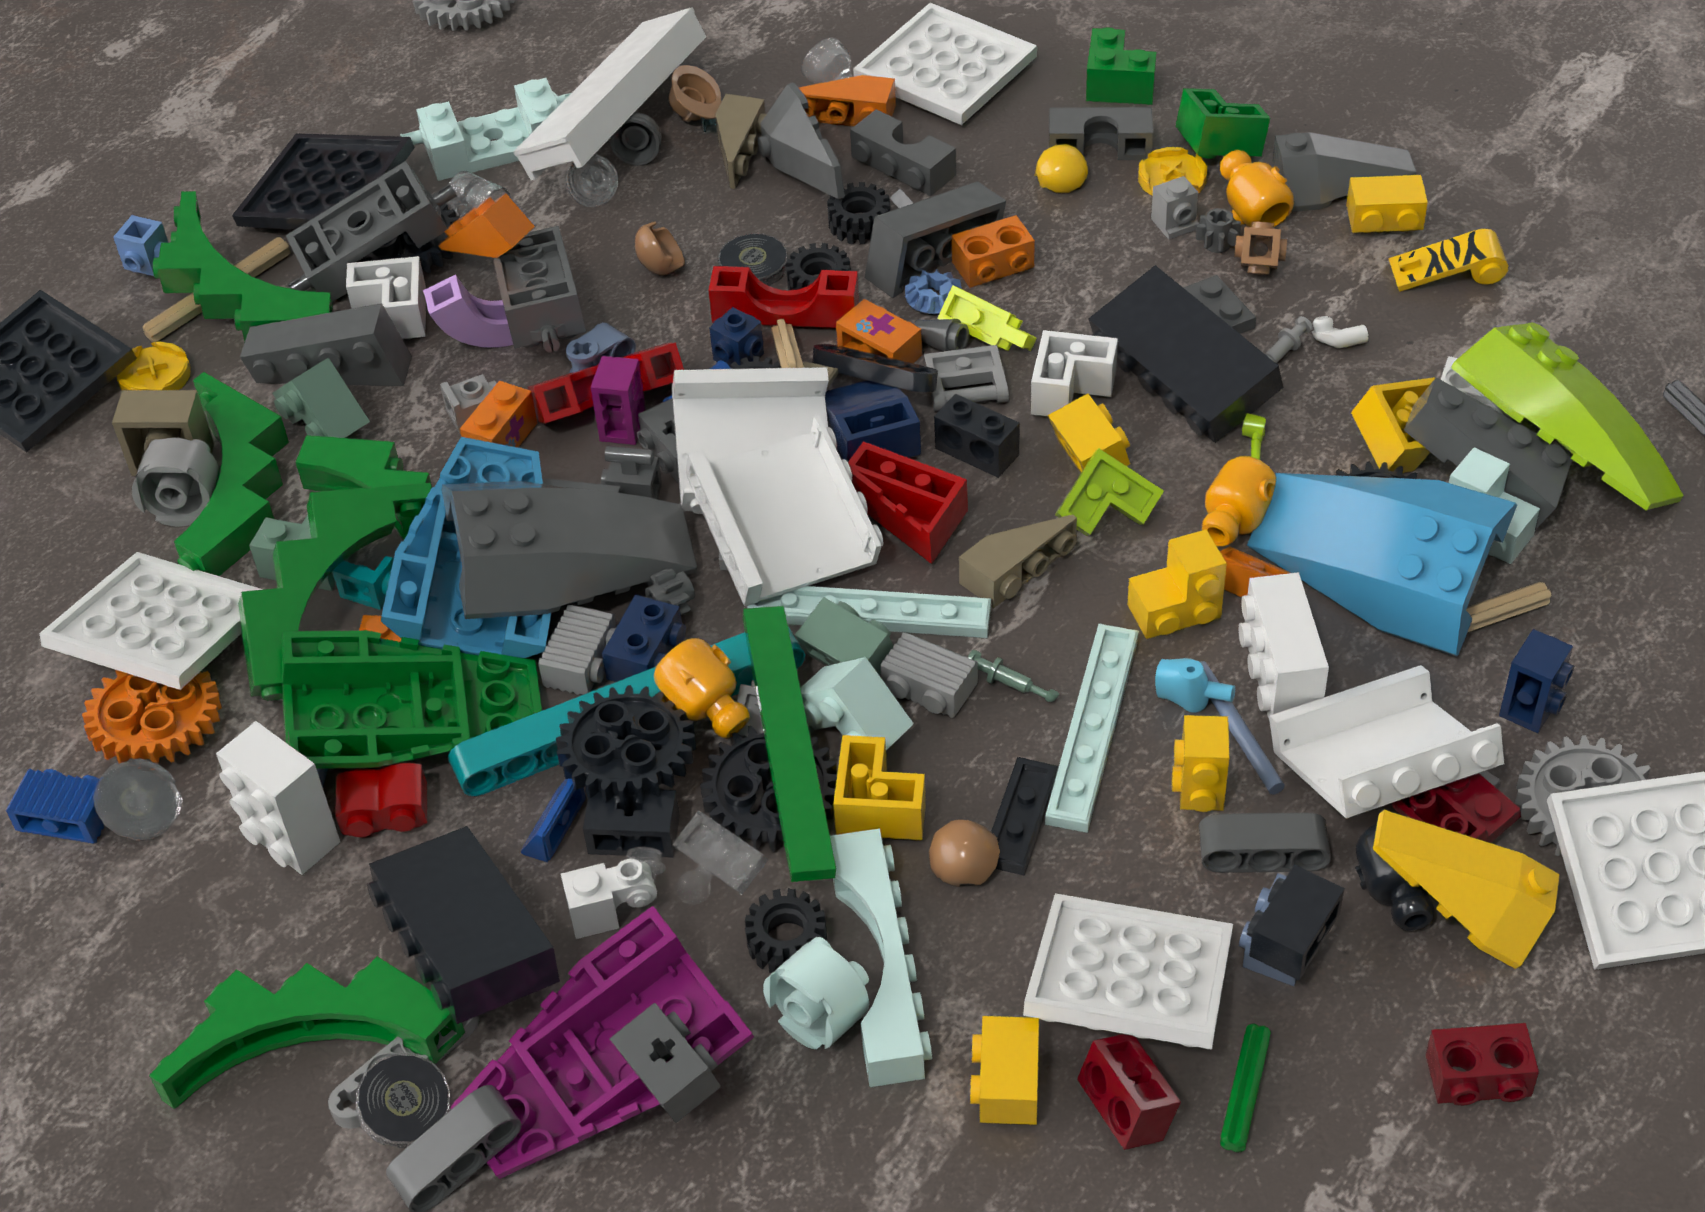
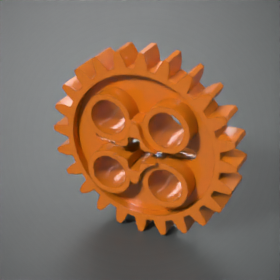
M115 670L117 678L113 680L103 677L101 680L104 689L92 688L93 699L84 702L87 712L82 713L85 723L84 728L88 740L92 741L94 750L96 752L102 750L106 760L116 756L119 765H123L130 758H133L136 768L141 766L144 759H150L152 766L155 767L160 757L165 756L172 763L175 760L174 753L177 751L186 755L191 754L188 745L193 743L202 746L204 744L202 734L214 733L212 723L220 722L218 710L222 709L216 682L211 681L208 671L203 673L200 671L179 690Z

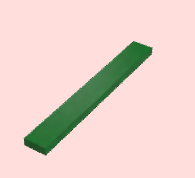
M784 606L743 609V623L791 882L832 879L836 876V864Z

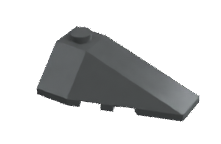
M1311 132L1275 136L1272 167L1276 166L1280 169L1279 173L1287 179L1286 184L1293 193L1294 205L1291 212L1320 210L1331 206V202L1334 199L1343 196L1347 197L1351 177L1416 175L1412 158L1406 149Z

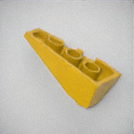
M1387 810L1379 813L1373 850L1412 887H1419L1421 885L1439 902L1436 909L1446 919L1453 915L1468 929L1470 934L1467 938L1478 949L1514 969L1520 967L1555 912L1559 874L1523 853Z

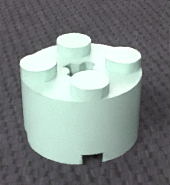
M815 937L809 943L802 946L768 976L763 985L765 1000L769 1008L776 1004L783 1014L778 1020L780 1025L795 1040L811 1049L817 1050L821 1045H825V1049L830 1047L861 1019L869 1009V997L865 985L869 982V977L866 971L857 962H848L821 937Z

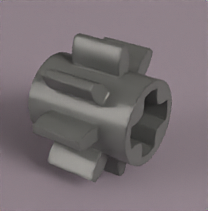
M1212 209L1206 215H1200V223L1196 229V240H1204V248L1211 252H1225L1230 246L1236 245V236H1240L1241 221H1233V213L1226 209Z
M666 568L650 576L653 585L645 589L646 598L680 606L681 615L691 611L687 602L695 598V591L691 581L684 572L681 571L675 574L672 568L668 570Z

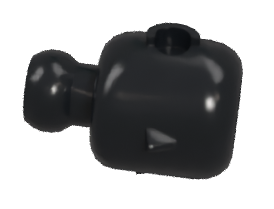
M1376 823L1359 837L1355 850L1359 866H1356L1355 869L1361 880L1360 886L1363 890L1367 889L1370 896L1380 904L1392 907V919L1398 927L1407 931L1421 929L1427 926L1433 919V902L1427 897L1429 893L1421 885L1419 887H1412L1373 850L1377 828Z

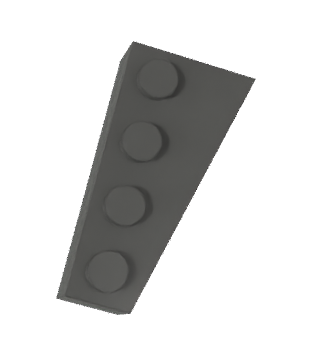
M977 181L875 216L864 278L890 297H896L902 293L901 286L908 283L911 276H920L922 270L927 271L937 264L944 267L952 262V235L1002 220L1006 200Z
M381 303L250 327L240 358L256 383L286 384L329 358L346 385L404 386L412 355Z
M1436 377L1413 405L1404 431L1443 463L1450 460L1458 467L1474 447L1509 463L1504 492L1540 508L1535 527L1536 530L1557 507L1573 454L1553 442L1549 444L1527 427Z

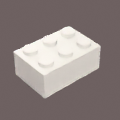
M1299 572L1249 578L1248 595L1242 596L1241 600L1245 622L1239 623L1238 631L1242 648L1248 647L1250 653L1248 655L1249 675L1251 679H1257L1259 684L1257 687V701L1260 711H1267L1269 718L1270 715L1324 698L1329 666Z
M255 721L216 753L222 768V772L219 774L220 778L230 790L232 795L230 804L240 816L242 822L239 826L240 831L253 845L261 843L265 846L271 857L280 866L286 867L289 865L303 875L340 843L315 764L267 728Z

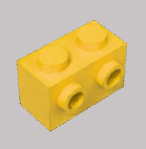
M1421 175L1350 178L1346 206L1352 233L1424 229L1428 201Z
M1088 393L1048 415L1058 442L1080 473H1082L1098 448L1122 464L1130 465L1126 449L1130 447L1127 436L1120 426L1115 429L1111 425L1113 420L1105 405L1102 403L1097 406Z
M1184 715L1182 740L1175 739L1172 792H1180V809L1196 810L1199 812L1211 810L1224 811L1229 767L1228 716Z
M982 1016V1034H973L972 1063H981L980 1075H971L970 1104H979L980 1123L1037 1125L1039 1018Z

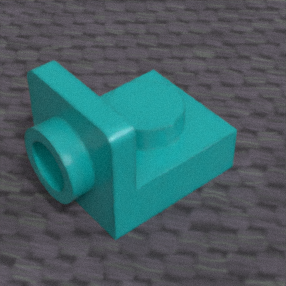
M385 556L375 571L360 564L355 565L346 561L340 563L332 571L339 596L381 610L384 606L394 558Z

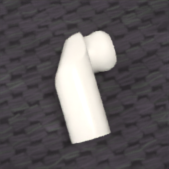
M1321 316L1313 321L1314 331H1312L1314 338L1335 348H1344L1368 342V331L1365 325L1337 329L1333 328V319L1331 317Z

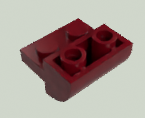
M1480 773L1392 803L1393 808L1403 816L1488 843L1493 842L1521 817V809Z

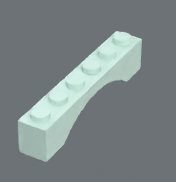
M880 828L832 835L830 839L836 864V876L833 878L836 898L850 907L868 926L879 946L884 962L880 988L872 1007L861 1022L862 1046L869 1086L875 1087L925 1079L924 1060H931L932 1052L928 1031L919 1032L917 1022L924 1020L920 992L912 993L910 982L917 981L913 954L904 955L903 944H909L906 918H897L895 909L902 907L898 880L890 881L888 872L895 871L891 845L883 846Z

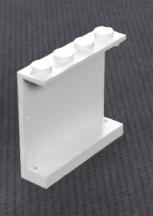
M827 367L674 370L672 399L680 501L683 511L703 514L685 474L689 453L703 450L710 463L811 432L814 416L819 414L827 428L828 421L825 403V393L829 381Z
M820 414L814 416L811 432L710 463L703 450L688 454L685 474L744 606L877 563L881 546H883L881 531L877 525L871 524L867 515L868 508L865 497L860 491L856 492L852 484L850 466L845 459L841 460L836 450L837 442L834 432L830 427H825Z
M1421 665L1269 716L1274 753L1345 818L1504 764L1501 726L1496 723L1471 732L1432 701L1430 674Z

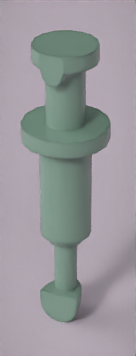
M974 649L967 657L978 662V670L988 674L986 681L990 684L997 680L1022 693L1031 691L1045 698L1048 702L1055 701L1059 696L1057 691L1053 689L1046 691L1035 686L1031 678L1004 666V660L1000 657H997L994 663L982 658V654Z

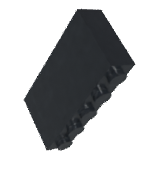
M1156 265L1088 318L1093 332L1092 336L1118 338L1117 364L1124 372L1129 373L1131 371L1134 373L1147 392L1151 394L1156 392L1162 397L1163 403L1173 414L1180 413L1183 415L1196 434L1199 436L1205 434L1214 443L1218 442L1245 419L1247 413L1252 414L1284 388L1278 364Z
M468 826L369 863L373 881L367 883V889L376 908L383 907L382 911L386 924L392 933L398 931V938L406 957H415L414 962L420 979L424 984L431 982V990L437 1006L440 1010L447 1008L457 1024L560 982L554 947Z

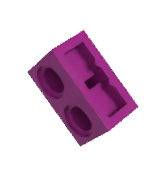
M602 356L591 385L599 441L636 445L638 441L637 432L640 431L638 414L646 411L639 359Z

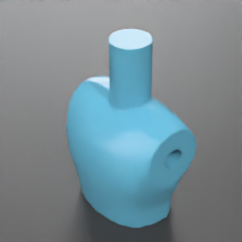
M1189 658L1161 659L1158 664L1155 676L1158 698L1170 700L1183 707L1186 711L1192 713L1202 711L1207 706L1209 698L1232 702L1234 699L1235 686L1208 681L1203 665L1197 660Z

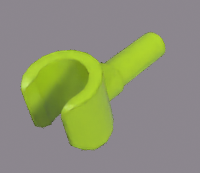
M1247 413L1242 427V435L1252 437L1251 457L1260 460L1261 443L1265 437L1266 419Z

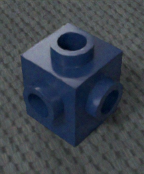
M732 307L709 327L713 360L716 362L722 360L729 367L732 363L736 362L740 366L741 359L747 357L748 362H753V356L761 357L764 354L761 321L752 315Z

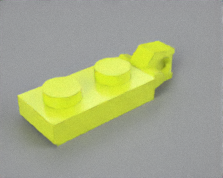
M952 285L938 316L939 320L959 319L961 323L968 326L970 335L990 345H997L999 349L1003 348L1007 351L1010 350L1012 343L1031 351L1037 337L1019 329L1023 321L1016 318V315Z

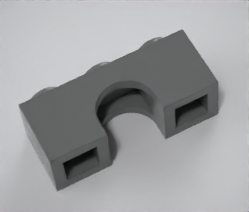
M1152 107L1049 108V148L1054 145L1067 144L1078 149L1083 155L1084 149L1089 145L1105 143L1116 149L1117 160H1145L1148 158V154L1152 152L1153 146Z
M877 109L850 129L851 155L853 158L929 196H932L956 176L955 147L930 135L916 144H903V122Z

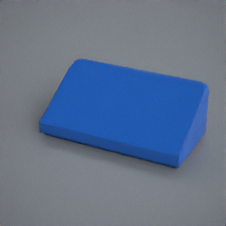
M565 779L561 783L522 847L521 853L523 855L544 862L551 860L586 799L584 787L575 790L572 779Z

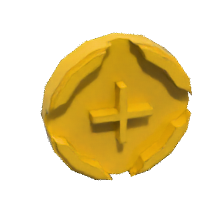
M1165 147L1156 149L1148 154L1147 159L1144 161L1142 159L1139 163L1138 182L1142 189L1151 196H1153V186L1185 176L1198 193L1206 185V163L1197 154L1195 157L1189 155L1188 150L1184 148Z
M160 341L151 343L152 347L143 349L141 345L133 348L132 350L137 359L117 375V382L121 390H180L185 386L191 372V366L184 350L173 343Z

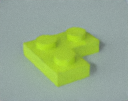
M1098 448L1055 516L1060 518L1074 515L1077 517L1076 530L1086 536L1091 535L1109 505L1137 524L1142 525L1164 490Z

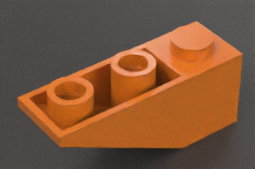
M860 75L798 87L808 101V108L804 109L809 117L815 116L818 123L855 126L876 109L892 117L896 107L895 78Z
M505 193L495 201L488 197L477 208L474 207L462 218L457 219L444 231L448 237L438 246L441 250L498 258L512 249L535 226Z

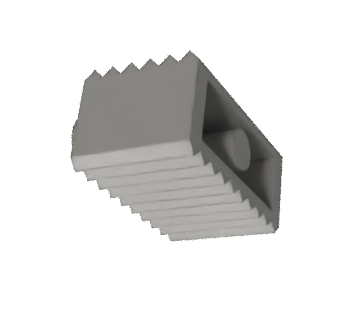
M567 604V609L564 610V614L561 616V620L558 622V626L555 628L554 634H552L551 640H549L548 646L545 648V652L542 653V658H539L542 683L546 688L552 687L554 690L560 689L562 692L566 690L569 693L574 692L577 695H584L591 691L595 682H602L605 676L602 652L617 627L615 614Z
M903 632L901 638H898L897 643L894 644L893 649H890L889 655H886L885 660H882L881 679L894 697L911 699L914 703L918 702L932 713L948 714L950 718H953L978 683V662Z

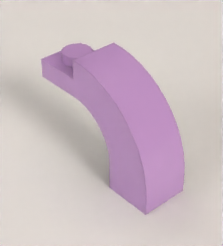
M456 274L423 290L430 316L447 335L462 343L489 348L513 345L502 300L488 301L473 296L466 290Z

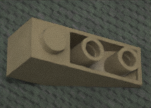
M725 94L715 114L718 143L729 185L732 189L736 188L741 176H746L749 160L752 155H756L758 152V137L762 136L760 123L767 115L765 114L764 99Z
M1068 515L987 535L959 556V584L979 598H991V607L995 608L1005 599L1014 597L1019 589L1033 577L1042 575L1047 567L1060 556H1065L1072 551L1077 541V517Z

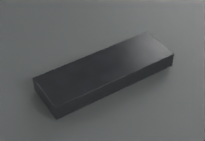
M1017 757L991 833L997 837L1000 850L995 869L1025 875L1049 804L1059 766Z

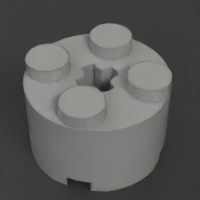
M182 438L155 439L150 442L145 451L133 482V500L143 513H145V510L156 516L155 521L161 524L175 527L191 525L201 514L216 488L220 475L219 466L210 453L209 446L201 440L195 439L190 441Z

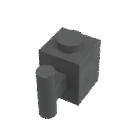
M606 446L605 461L610 462L608 469L604 468L602 471L601 484L620 486L621 493L658 499L662 480L659 459L654 457V451L650 449Z

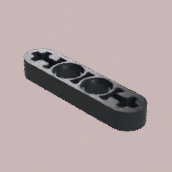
M814 345L812 359L814 364L837 368L838 373L909 391H936L938 370L838 345Z

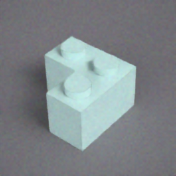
M1474 447L1450 475L1449 483L1517 504L1503 543L1494 540L1488 553L1511 564L1534 536L1540 508L1504 492L1510 464Z
M866 657L824 666L800 688L807 724L812 726L814 730L836 726L842 735L885 737L887 750L914 724Z

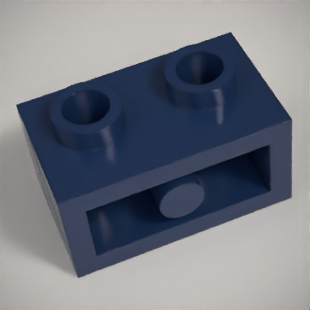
M635 595L602 652L606 679L618 682L654 668L669 651L683 642L686 626L682 624L680 606Z
M1533 629L1511 663L1499 716L1536 733H1539L1550 714L1557 716L1567 697V692L1562 691V689L1567 686L1575 667L1569 663L1573 646L1560 641L1556 637Z

